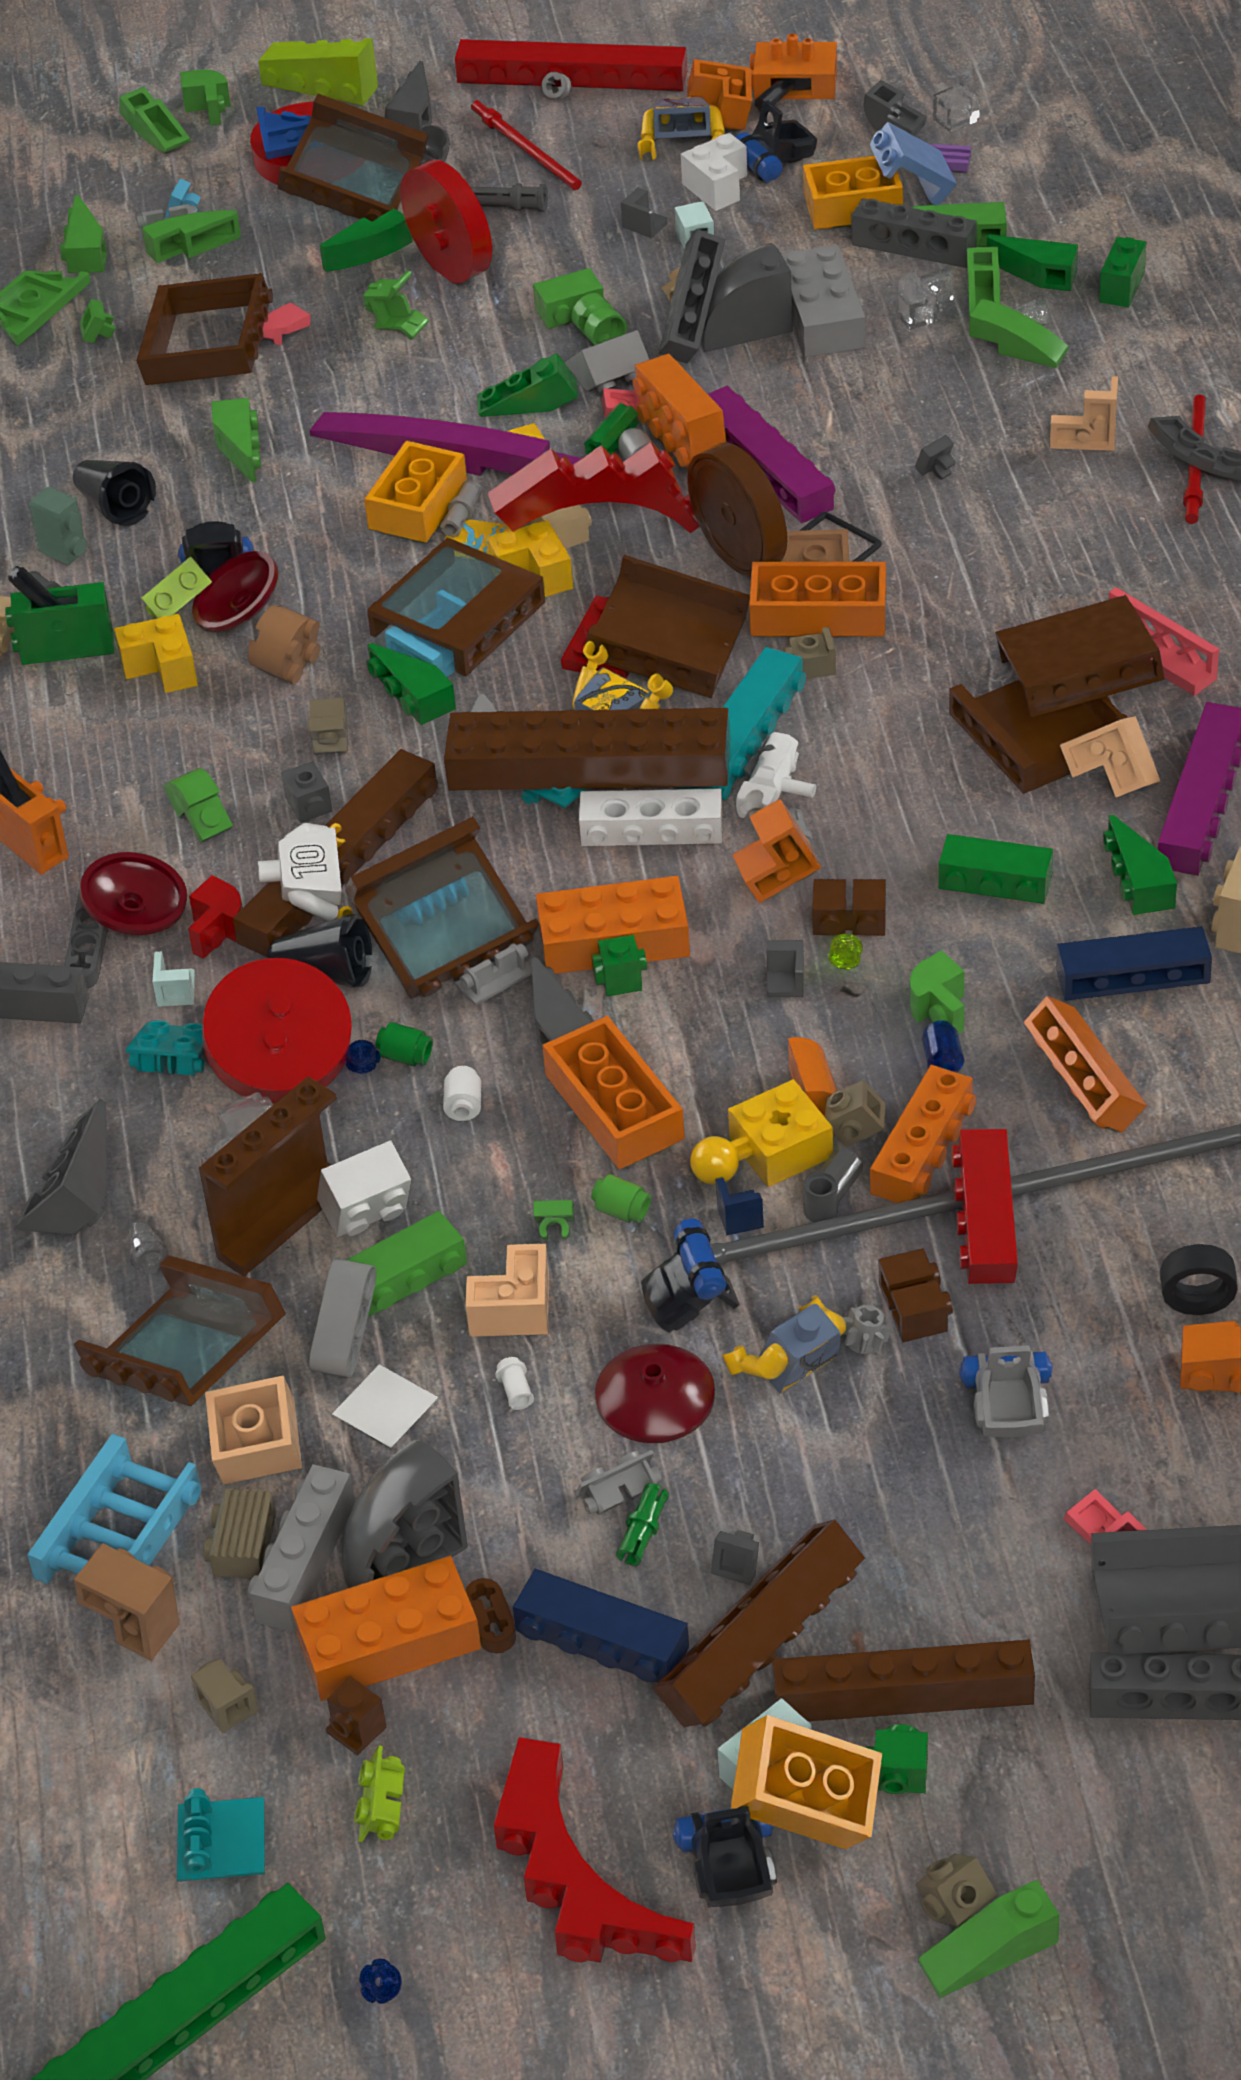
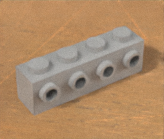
M312 1464L306 1479L302 1478L299 1481L295 1491L294 1504L291 1510H286L281 1518L279 1535L275 1543L271 1542L265 1551L264 1566L259 1576L254 1575L249 1584L248 1599L252 1601L256 1623L295 1633L296 1629L291 1607L310 1601L355 1504L350 1473Z

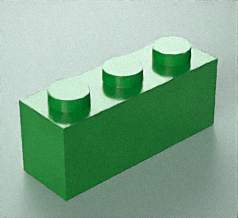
M947 834L939 860L938 889L1045 904L1053 874V848Z

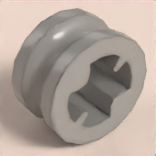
M550 72L543 79L542 90L546 96L561 100L570 93L571 81L565 74ZM554 80L561 82V87H558L559 91L552 90V84L556 85Z

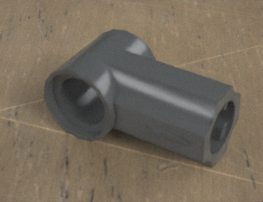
M843 1147L838 1151H833L818 1172H813L805 1178L803 1182V1209L807 1219L817 1222L836 1217L838 1203L863 1171V1162L857 1158L854 1151Z

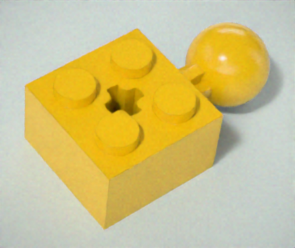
M792 1079L728 1108L729 1138L731 1142L718 1136L702 1139L691 1152L690 1165L694 1175L700 1181L709 1185H716L715 1179L723 1177L725 1183L729 1181L737 1172L739 1161L746 1159L764 1184L770 1187L825 1162L833 1152V1127L796 1081Z

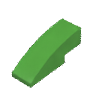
M145 86L120 96L119 113L144 140L158 150L166 153L190 142V137L161 99L154 100Z
M216 210L186 214L142 227L146 252L156 263L181 253L191 258L241 238L238 213L235 210Z
M998 247L967 248L969 317L982 298L1000 304Z
M982 298L970 314L969 336L998 343V354L1057 368L1068 351V345L1053 332L1026 315L1002 304Z

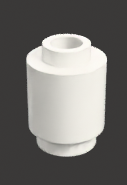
M457 1066L451 1069L444 1080L443 1109L445 1114L454 1120H471L481 1110V1079L477 1072L468 1066Z

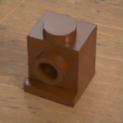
M351 1676L327 1698L331 1718L329 1719L330 1725L326 1727V1733L357 1756L387 1728L382 1699Z

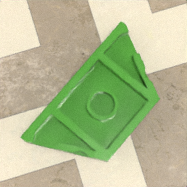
M23 271L0 291V326L15 344L20 345L91 283L89 273L80 271L77 278L63 277L62 271Z

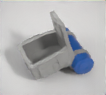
M1028 1345L993 1347L989 1349L988 1355L978 1353L977 1356L963 1357L961 1367L959 1368L960 1378L965 1388H977V1393L974 1396L975 1420L977 1427L982 1428L983 1436L1014 1438L1044 1431L1045 1424L1049 1422V1399L1046 1389L1041 1388L1040 1384L1049 1383L1053 1372V1365L1046 1351L1033 1352Z

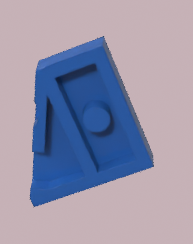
M256 107L266 159L294 154L312 116H298L286 111H282V114L279 115L266 112L265 107ZM312 143L308 151L322 149L324 145Z

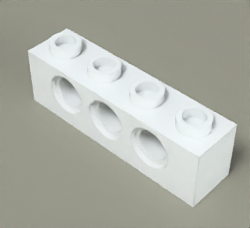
M721 789L581 791L579 812L581 846L722 843Z

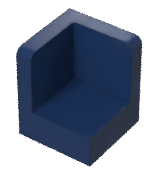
M724 1178L715 1179L717 1209L726 1236L764 1228L763 1199L761 1194L755 1193L754 1190L729 1195Z

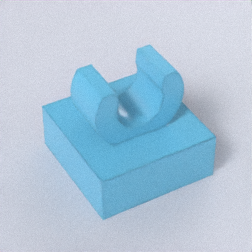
M179 179L170 196L165 218L170 217L168 210L170 207L185 204L197 207L201 197L195 193H188L191 185L190 182Z

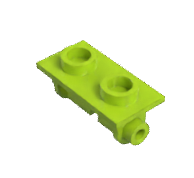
M190 556L141 597V599L147 605L145 610L151 617L170 616L175 614L212 581Z
M381 1745L377 1747L370 1761H363L359 1772L358 1785L364 1786L363 1797H360L354 1815V1822L360 1824L359 1842H363L369 1831L377 1833L379 1839L391 1840L400 1827L401 1802L386 1799V1796L400 1799L402 1796L405 1767L401 1764V1759L398 1757L389 1756L383 1759V1746Z

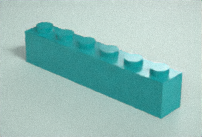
M765 647L723 706V708H728L731 735L728 786L676 787V790L721 789L722 800H727L737 778L743 777L746 764L758 752L766 736L774 732L777 720L782 713H787L795 694L803 690L806 682V673L803 672V657Z

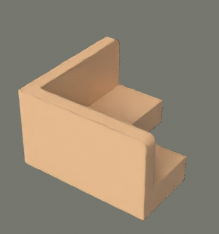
M1112 376L1111 391L1085 390L1083 416L1051 415L1050 449L1115 451L1118 376Z
M1136 716L1121 719L1060 745L1072 778L1104 766L1116 798L1160 782Z
M546 1244L507 1245L506 1275L467 1276L466 1314L470 1336L548 1334L549 1267Z

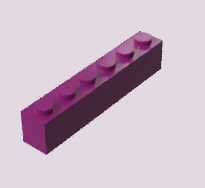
M728 385L708 393L723 410L726 442L740 447L756 461L770 481L780 504L801 524L816 518L822 512H829L834 509V494L836 490L833 481L822 474L811 460H807L794 444L789 443L781 436L775 427L767 423L758 411L753 410L741 395H737Z
M1211 702L1205 703L1158 841V850L1169 859L1171 868L1175 872L1199 876L1203 862H1210L1213 850V842L1210 840L1211 838L1217 839L1221 825V818L1218 816L1219 814L1225 815L1229 800V794L1226 792L1227 790L1233 791L1237 774L1234 767H1241L1240 707Z

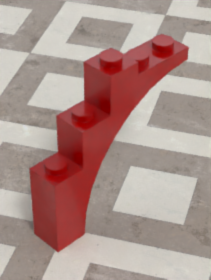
M652 442L623 462L616 453L610 455L602 445L574 465L571 464L567 457L563 456L560 458L552 449H549L488 492L494 513L513 532L534 519L556 510L586 503L600 502L635 504L656 510L675 520L689 533L700 527L689 495L684 497L681 494L682 490L672 470L675 466L673 459L666 450L660 452Z
M519 1737L493 1825L496 1847L516 1856L530 1854L524 1875L527 1902H533L540 1907L549 1909L561 1907L555 1928L557 1955L565 1956L574 1962L594 1961L601 1963L604 1949L607 1947L622 1954H634L636 1952L653 1955L667 1962H677L679 1960L692 1962L696 1949L694 1923L661 1915L629 1900L603 1881L582 1858L567 1832L560 1810L559 1794L564 1768L561 1744Z

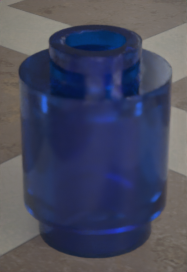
M947 1021L930 1023L925 1028L922 1036L928 1068L930 1065L958 1072L963 1067L965 1061L958 1031Z

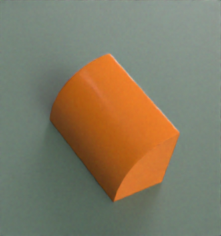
M803 1037L788 1038L789 1071L792 1079L796 1081L824 1116L826 1098L837 1091L824 1050L814 1040Z

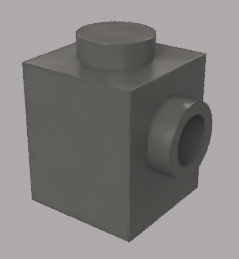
M314 761L281 772L285 798L300 823L332 812L329 786Z

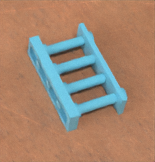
M111 1434L27 1554L34 1579L48 1584L55 1573L62 1569L78 1574L88 1560L70 1554L77 1541L83 1538L99 1544L104 1543L116 1550L118 1548L130 1552L136 1560L150 1566L189 1506L195 1505L200 1497L202 1486L199 1482L196 1464L188 1462L176 1479L133 1463L126 1438ZM127 1477L167 1492V1495L158 1508L155 1509L115 1494L112 1491L120 1480ZM106 1507L147 1524L135 1540L93 1524L91 1521L99 1510Z

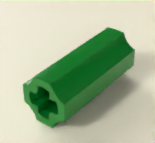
M622 403L616 405L584 442L585 453L588 455L602 445L610 455L613 454L619 447L618 440L620 435L627 429L635 428L639 423L637 420L638 413L633 407Z

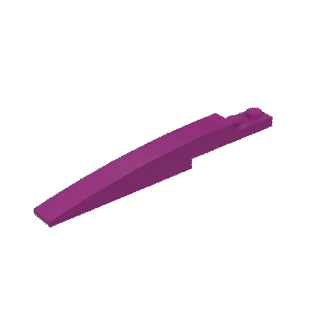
M323 412L310 429V436L394 456L405 441L462 453L465 456L466 473L481 476L486 468L515 474L550 449L549 440L455 422L395 415ZM555 452L560 458L563 456L567 457L572 465L582 459Z

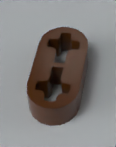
M481 1578L472 1581L465 1591L477 1618L481 1646L490 1653H504L515 1644L516 1631L514 1619L502 1589L492 1579ZM485 1595L490 1600L491 1607L485 1609L478 1597ZM496 1622L499 1631L503 1632V1634L495 1636V1633L491 1631L490 1624Z

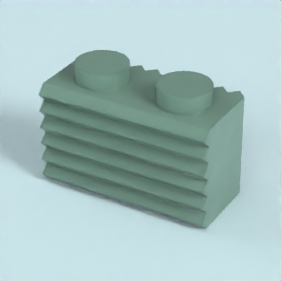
M50 486L29 502V506H31L30 511H32L31 516H33L32 521H34L33 526H35L34 531H36L35 536H37L36 541H38L37 546H39L38 551L68 565L87 551V541L84 539L81 524L82 516L79 513L76 497L72 498V495L67 496V493L52 489V486Z

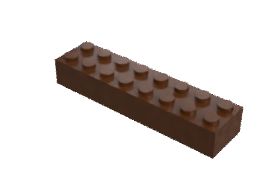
M708 707L452 712L449 718L444 754L448 791L552 789V787L558 789L566 787L584 789L728 786L731 744L728 708Z

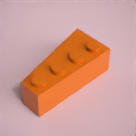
M1236 1321L1183 1326L1180 1389L1241 1393V1326Z

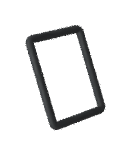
M822 512L799 530H811L826 518L873 543L870 548L852 562H863L882 546L880 539L828 512Z

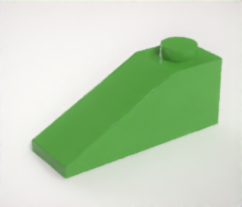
M1038 1880L1032 1881L996 1898L918 1958V1963L939 1998H942L1057 1944L1059 1940L1060 1914Z

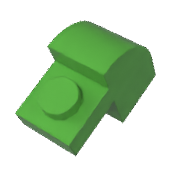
M205 69L180 72L185 112L208 110L210 126L221 124L220 113L226 112L225 107H231L228 83L225 76L219 72Z
M197 768L167 782L163 786L178 818L186 815L200 843L233 827L218 797L220 791L211 776L204 769Z
M942 950L920 962L912 971L910 977V1011L918 1023L930 1016V1019L937 1027H942L950 1036L954 1037L964 1031V1004L959 999L964 997L965 971Z

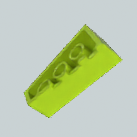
M363 38L362 41L355 42L352 39H341L340 42L328 43L327 40H317L316 43L306 44L305 41L273 42L258 60L261 85L314 96L321 94L338 101L363 106L378 88L373 38Z

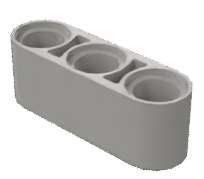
M334 1259L332 1262L310 1352L309 1365L311 1370L347 1378L352 1377L354 1374L376 1282L375 1266L343 1259Z

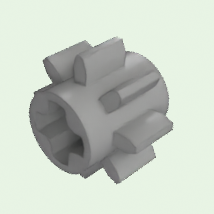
M862 1305L857 1309L851 1307L848 1317H843L846 1322V1331L843 1334L847 1335L844 1344L849 1346L854 1352L859 1354H869L874 1350L880 1352L883 1342H888L892 1327L884 1324L886 1314H883L878 1308L871 1305Z

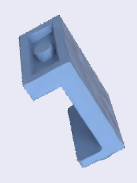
M888 121L874 135L870 147L883 175L888 179H891L900 167L916 174L929 201L935 205H940L957 185L942 152Z

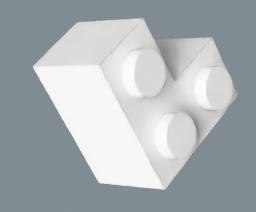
M727 133L681 153L682 184L715 211L740 201L739 179L747 176L746 145L731 133Z

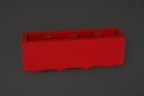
M1007 1129L960 1130L959 1144L952 1145L951 1150L952 1168H959L960 1178H954L955 1201H962V1211L957 1212L956 1216L957 1235H964L965 1245L959 1246L960 1269H967L968 1284L1015 1283L1018 1259Z

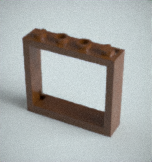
M263 273L159 285L136 360L145 385L252 373L254 361L258 359L259 342L263 340L264 322L268 321L269 303L273 302L272 288L268 289ZM248 306L238 345L166 353L177 314Z

